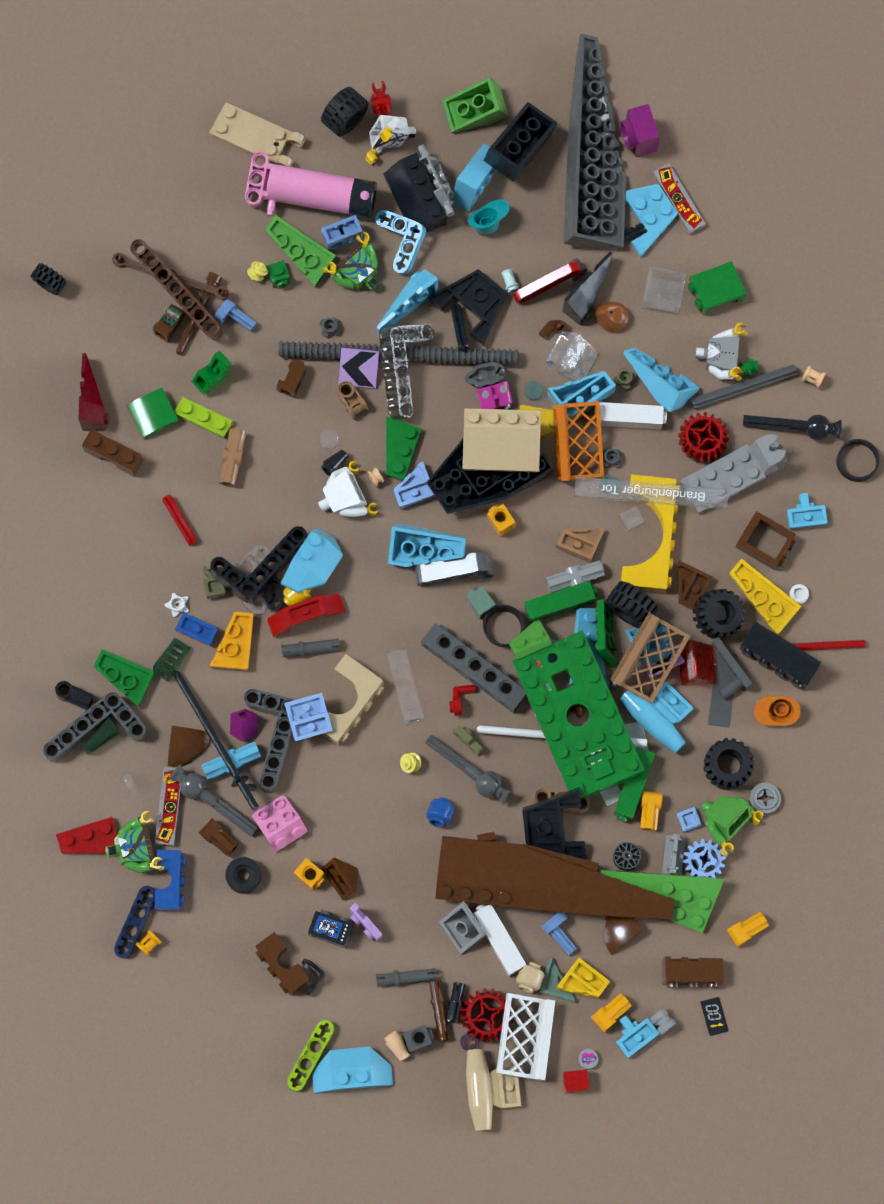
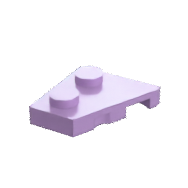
M354 903L349 908L352 914L351 920L357 926L361 924L365 928L364 934L370 940L374 938L377 942L383 937L382 933L362 913L359 906Z

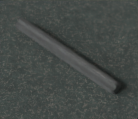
M790 365L691 398V406L693 409H697L797 375V368L795 365Z

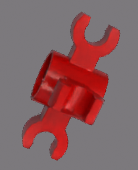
M381 81L382 87L380 89H376L374 83L371 84L372 91L374 92L371 97L373 114L377 113V119L380 115L389 116L392 111L390 96L385 93L386 85L384 81Z

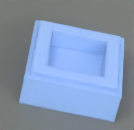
M695 807L676 814L683 832L702 826Z

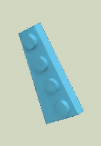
M580 608L576 610L574 634L583 630L606 681L604 659L596 651L595 647L597 642L595 626L597 625L596 608ZM570 678L569 685H574L572 679Z

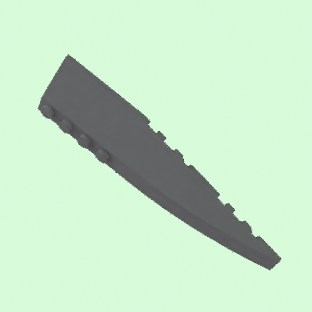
M580 34L569 121L564 244L580 248H623L626 176L622 171L623 162L622 157L619 156V142L615 136L616 127L611 102L608 101L607 95L609 92L608 87L605 86V72L601 66L602 57L598 38Z

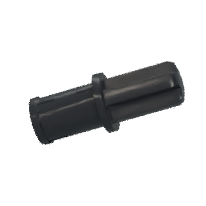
M453 982L451 999L448 1001L450 1006L447 1021L452 1023L459 1021L461 1005H464L462 1000L466 985L463 983Z

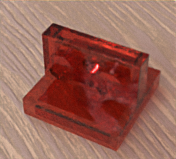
M693 640L688 641L680 654L685 661L680 664L681 685L688 686L701 682L707 684L717 683L713 645Z

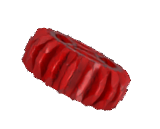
M699 412L696 414V418L692 415L689 416V421L684 420V426H680L679 430L681 432L678 433V437L681 438L678 444L684 445L681 451H687V457L693 455V461L697 457L700 458V463H703L704 458H706L708 463L711 462V457L717 460L718 454L723 455V449H727L728 445L726 443L729 442L727 437L729 431L723 430L726 424H720V418L714 420V414L711 417H707V412H704L703 417H701ZM698 425H705L702 429H692ZM711 428H713L716 431L719 440L715 438L716 436L711 434ZM707 431V433H706V436H707V437H706V438L702 441V443L700 444V442H701V437H702V436L705 434V432ZM688 435L697 442L696 447L691 444ZM705 446H715L709 450H702Z
M486 988L483 989V995H480L478 990L475 991L476 998L471 994L469 995L471 1003L466 1000L464 1001L468 1009L461 1008V1012L467 1013V1015L461 1016V1020H467V1022L462 1024L463 1028L470 1027L466 1032L467 1034H470L472 1031L475 1032L473 1039L480 1035V1042L484 1041V1037H488V1043H491V1036H494L495 1040L498 1041V1033L501 1034L502 1024L496 1029L493 1019L500 1013H504L506 997L502 1000L500 999L502 992L494 996V989H491L490 995L487 994ZM484 1000L495 1001L500 1007L489 1008ZM476 1003H479L481 1013L471 1019V1010ZM484 1008L486 1011L493 1013L490 1017V1022L481 1018L484 1016ZM485 1023L490 1028V1031L479 1030L474 1024Z

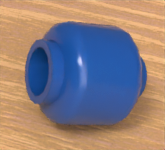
M447 798L433 799L426 813L429 823L439 828L448 825L454 813V806Z

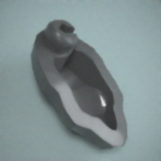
M496 362L479 364L465 376V381L478 388L492 386L500 383L505 378L506 369L503 365Z

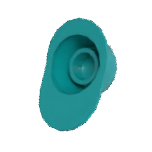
M494 200L473 212L468 218V223L471 227L476 228L479 235L491 234L499 228V222L508 214L510 206L505 200Z

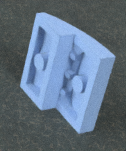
M322 692L284 703L295 741L333 731Z

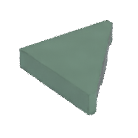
M549 957L539 993L574 1003L575 998L572 993L556 989L563 976L553 959Z

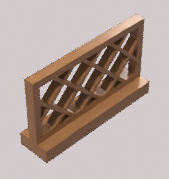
M648 612L610 679L652 703L691 636ZM659 623L665 626L667 634L656 635L655 629ZM680 634L684 636L680 644L673 646L672 635ZM668 637L670 647L660 650L658 639ZM655 641L657 651L647 653V643ZM671 650L673 655L671 661L663 663L661 653ZM658 654L660 664L650 666L648 656ZM645 657L647 668L637 670V660ZM662 667V676L654 679L651 669ZM649 671L651 680L641 683L638 673ZM636 675L638 684L633 686L625 684L628 676ZM652 683L653 692L648 697L643 694L642 686Z

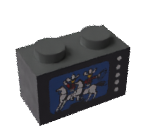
M325 910L315 911L308 930V936L346 948L353 929V924L350 923L351 920L339 916V919L332 917V913Z

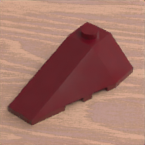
M82 353L81 377L84 381L80 382L81 396H79L78 420L83 431H90L91 429L94 431H105L106 425L109 424V413L105 411L87 354Z

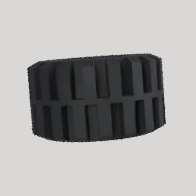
M351 86L346 87L329 101L322 113L321 122L337 136H344L352 131L362 120L369 103Z
M619 581L605 600L615 615L636 628H640L648 612L655 615L658 611L655 602L645 592L633 584Z
M716 589L701 595L698 598L699 601H696L694 604L697 608L693 609V614H696V617H693V621H697L698 624L695 625L697 629L701 628V633L708 634L707 637L710 638L727 637L738 632L737 629H741L743 626L741 622L745 621L743 614H746V609H742V606H744L743 601L739 602V595L734 596L735 592L727 591V589ZM716 602L720 603L726 610V619L722 625L718 624L712 616V608Z
M724 738L723 741L719 740L710 747L704 759L703 768L706 771L705 776L707 779L710 778L711 784L718 785L717 788L720 789L724 787L725 790H730V788L737 789L740 785H744L753 771L754 761L752 758L754 756L749 752L750 748L743 745L744 742H737L734 738L732 740ZM724 754L733 755L738 759L740 769L734 774L724 773L718 766V758Z

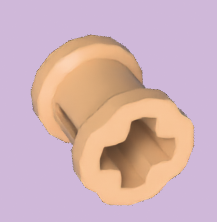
M808 366L802 381H808L816 385V388H819L826 373H820L811 369V366Z

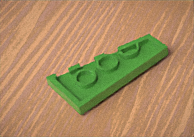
M275 215L265 229L267 234L315 287L325 275L323 267L329 269L330 265L327 262H334L337 258L335 254L277 215Z

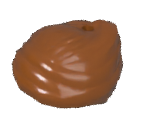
M605 302L596 309V321L600 327L607 331H621L629 323L628 311L621 303Z

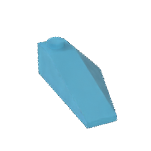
M425 269L421 272H415L377 325V334L381 335L426 302L427 297L438 292L437 277Z
M637 348L627 349L623 352L654 399L664 406L666 411L671 412L681 409L700 389L699 386L682 374L679 376L670 372V367L656 364L653 357Z
M398 523L392 526L388 564L409 567L463 558L465 555L466 538L419 526Z

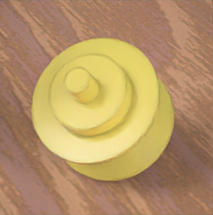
M254 261L251 267L248 268L247 273L251 280L261 282L264 276L268 274V269L264 263Z
M416 753L404 754L400 759V766L406 773L416 772L421 767V759Z

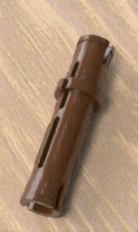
M441 980L429 982L431 992L430 1004L433 1006L438 1042L450 1040L444 1004L446 999L443 998Z

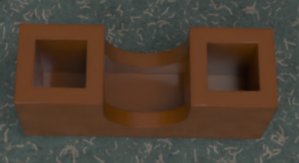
M92 429L82 444L84 452L100 460L102 458L109 460L118 469L133 477L143 462L140 453Z
M275 932L256 945L258 950L255 952L261 962L265 960L268 963L269 967L267 970L273 978L277 976L280 979L281 983H279V986L285 994L289 992L292 996L310 982L309 977L299 964L290 969L282 968L279 965V957L287 948Z

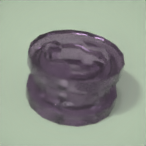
M466 1033L461 1037L460 1045L463 1050L476 1049L478 1039H473L474 1034ZM467 1037H472V1040H475V1044H472L471 1048L466 1047L467 1044L464 1045L463 1043L464 1040H467Z

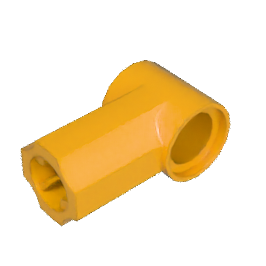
M643 791L640 829L657 831L662 793Z
M758 912L747 920L740 921L727 929V932L738 947L750 940L755 934L769 927L764 915Z
M620 993L608 1005L603 1006L593 1014L591 1019L604 1033L632 1005Z

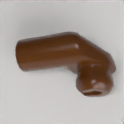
M550 320L538 334L543 339H546L551 332L564 331L566 323L562 320Z

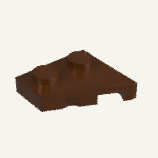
M679 561L678 603L691 610L696 609L697 607L694 606L695 602L699 601L698 598L701 595H704L713 576Z

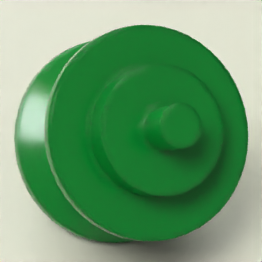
M747 357L745 364L743 362L739 363V368L743 371L739 375L743 374L751 378L752 372L758 373L757 364L759 362Z

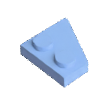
M420 462L418 467L393 489L400 509L435 497L426 484L429 476L423 462Z

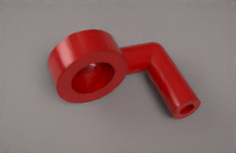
M475 685L453 687V701H449L450 713L454 712V716H462L460 694L476 692Z

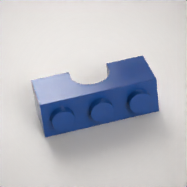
M157 850V857L164 860L157 863V867L163 866L164 869L157 871L169 873L172 880L167 888L155 889V910L180 911V906H184V894H181V887L185 885V875H181L182 867H185V855H182L181 850Z

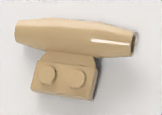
M483 1049L468 1050L466 1061L468 1103L475 1131L491 1130L493 1106L500 1109L521 1107L518 1077L496 1073L497 1068L489 1073ZM511 1066V1067H503L502 1070H508V1071H509V1070H510L511 1068H513L514 1066Z

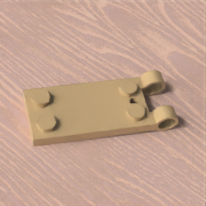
M225 102L209 132L211 137L251 155H254L256 152H264L271 164L292 167L293 160L285 155H281L287 142L302 148L306 141V138L298 132H291Z

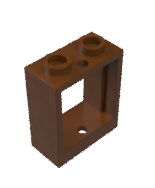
M756 511L735 548L775 570L777 566L781 567L787 557L784 554L786 551H791L794 547L796 534ZM759 522L787 538L776 559L747 543Z

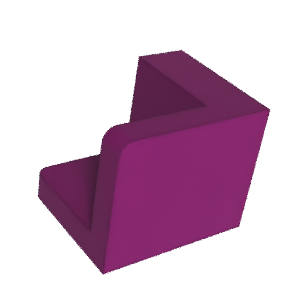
M248 709L231 713L230 735L240 741L257 736L258 716Z

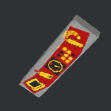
M668 163L653 171V176L678 212V217L689 235L705 227V221L670 164Z
M172 767L163 768L155 845L175 846L181 790L178 781L168 780L176 769Z

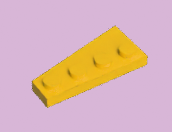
M742 558L730 571V577L775 634L778 635L801 608V605Z

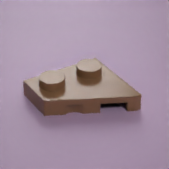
M563 529L555 548L591 562L605 529Z

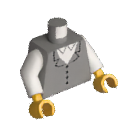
M738 323L735 328L714 335L709 339L707 348L696 347L695 358L706 359L705 369L709 370L719 380L734 378L740 381L742 379L737 375L738 373H743L737 367L740 338L737 336L738 334L740 336L747 335L746 331H741L743 327H746L742 323Z

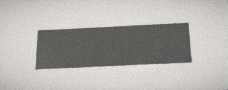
M718 652L716 653L708 725L729 728L733 694L724 699L718 690L735 679V675ZM731 654L737 662L738 655Z

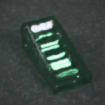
M174 638L153 665L154 673L169 682L191 647ZM174 647L178 648L179 650L182 651V653L177 652V651L174 650L173 648H174ZM171 653L172 655L176 656L177 659L173 658L169 654ZM165 660L169 661V662L172 663L173 665H172V666L169 665L168 663L165 662Z
M110 718L102 724L84 745L83 749L87 755L119 734L118 729Z

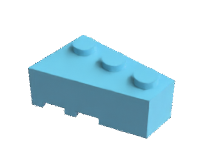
M484 143L457 178L453 191L455 195L453 197L454 202L452 203L468 212L471 211L486 185L491 182L495 171L498 172L483 161L490 148Z
M602 371L574 382L570 381L558 387L548 388L547 396L553 404L602 402L615 392L616 385L607 373ZM594 405V406H588V407L584 410V413L588 412L590 409H592L593 407H595V405ZM574 407L567 408V416L573 420L578 411Z

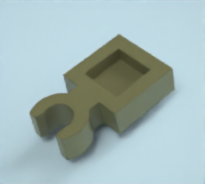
M204 566V574L208 577L203 579L207 599L225 596L224 586L214 579L211 573L207 571V567Z
M458 725L453 730V734L476 755L482 751L483 747L473 740L472 732L464 726L462 728Z

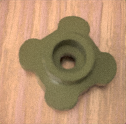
M621 368L618 376L614 377V383L622 385L624 389H629L631 382L636 379V375L626 368Z

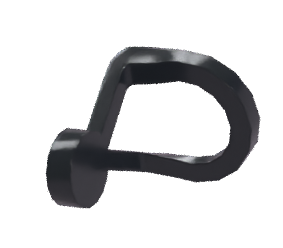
M303 959L302 965L315 975L312 984L305 992L306 995L310 996L315 990L316 984L324 976V972L310 960Z

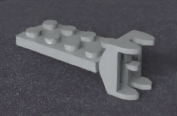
M768 434L755 440L750 447L746 444L683 478L681 482L685 490L689 492L688 494L693 493L689 497H691L690 499L697 512L700 514L765 479V475L773 474L782 469L787 462V457H785V450H777L779 443L776 442L777 435ZM698 493H705L704 501L698 500Z

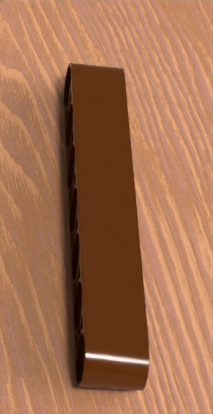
M134 240L130 245L133 255L211 340L219 339L222 336L223 329L143 240ZM144 246V250L141 253H137L138 247ZM156 259V264L150 267L148 265L149 262ZM168 273V277L165 280H161V275ZM180 286L179 292L173 293V288ZM188 299H192V304L186 307L185 302ZM204 313V318L197 320V315ZM217 326L216 331L210 334V327Z

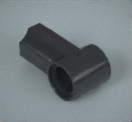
M60 681L55 687L56 696L60 701L68 702L86 711L90 708L94 698L93 694L79 689L67 681ZM66 687L69 689V693L61 695L59 690Z

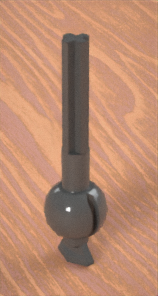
M432 735L426 740L425 744L476 782V790L481 796L485 798L496 796L502 805L510 798L511 790L501 787L502 780L497 773L493 771L481 772Z
M181 764L172 772L168 780L178 781L181 793L189 799H197L199 797L250 837L255 833L258 827L206 789L205 779L200 774L189 773L187 775Z

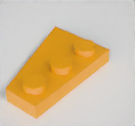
M234 612L225 635L210 663V668L248 671L254 613Z

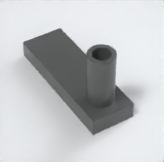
M719 637L713 640V647L736 677L718 690L721 696L726 699L742 687L745 690L752 687V682Z

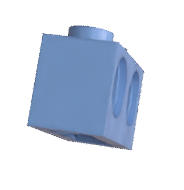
M356 215L321 228L322 238L327 250L330 252L357 242V235L360 236L361 240L363 239V231Z

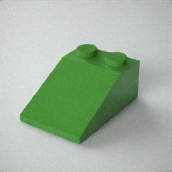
M490 77L442 100L452 133L493 124L509 116L500 85Z

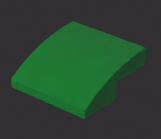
M163 388L150 392L127 405L143 439L159 433L160 429L178 423V418Z

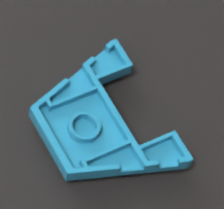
M659 184L627 190L625 194V204H628L638 221L643 223L646 229L645 234L631 242L640 257L645 254L646 250L653 245L660 234L678 216V212Z

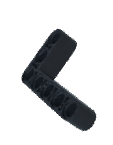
M301 526L292 528L248 577L223 557L212 559L210 573L214 579L245 603H251L293 559L306 540L307 532ZM295 535L302 536V539L296 540L293 537ZM286 548L289 549L290 552L285 554L282 553L281 550ZM270 562H275L278 564V566L271 567L268 564ZM219 565L222 566L224 569L221 571H217L214 569V567ZM261 575L264 576L266 579L263 581H259L256 579V577ZM235 577L238 581L233 583L229 579ZM246 589H250L253 591V593L248 595L245 594L243 591Z

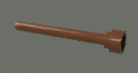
M209 272L206 284L214 287L220 286L223 278L213 272ZM207 292L203 293L199 301L204 308L211 296ZM202 313L197 315V320L200 319ZM192 319L176 349L178 355L183 354L197 325Z

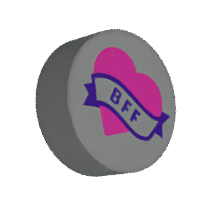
M592 1049L583 1050L578 1058L580 1066L587 1070L596 1067L598 1063L597 1053Z

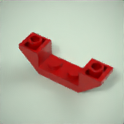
M339 593L319 595L281 609L267 618V622L272 636L275 637L291 631L293 626L324 615L329 618L344 613L345 609Z

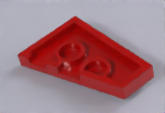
M109 817L58 833L56 837L62 854H106V847L115 845L114 839L118 833L113 817Z

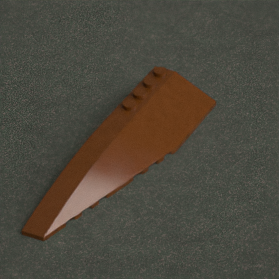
M442 836L435 899L588 915L655 919L673 918V898L653 891H647L634 884L631 885L622 882L620 879L605 876L603 873L578 864H572L563 861L561 858L544 854V852L535 851L522 844Z

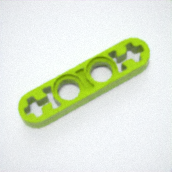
M322 1020L317 1024L287 1080V1085L292 1091L297 1092L305 1087L334 1033V1026L330 1021ZM328 1024L330 1032H325L323 1038L326 1039L325 1042L320 1038L314 1037L315 1034L320 1036L322 1032L320 1029L321 1025L325 1026ZM318 1041L321 1044L319 1052H312L310 1050L312 1042ZM303 1059H309L312 1062L310 1069L303 1070L300 1067ZM296 1069H298L301 1073L307 1074L306 1078L301 1076V1086L297 1085L294 1088L292 1087L293 1083L291 1080L298 1077L299 1073H295Z

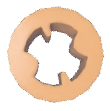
M376 467L373 468L372 472H367L375 487L378 486L379 482H384Z

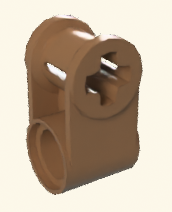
M344 381L339 384L338 397L351 419H354L355 415L363 410L367 411L369 409L351 382ZM348 388L351 390V393L344 395L341 391Z

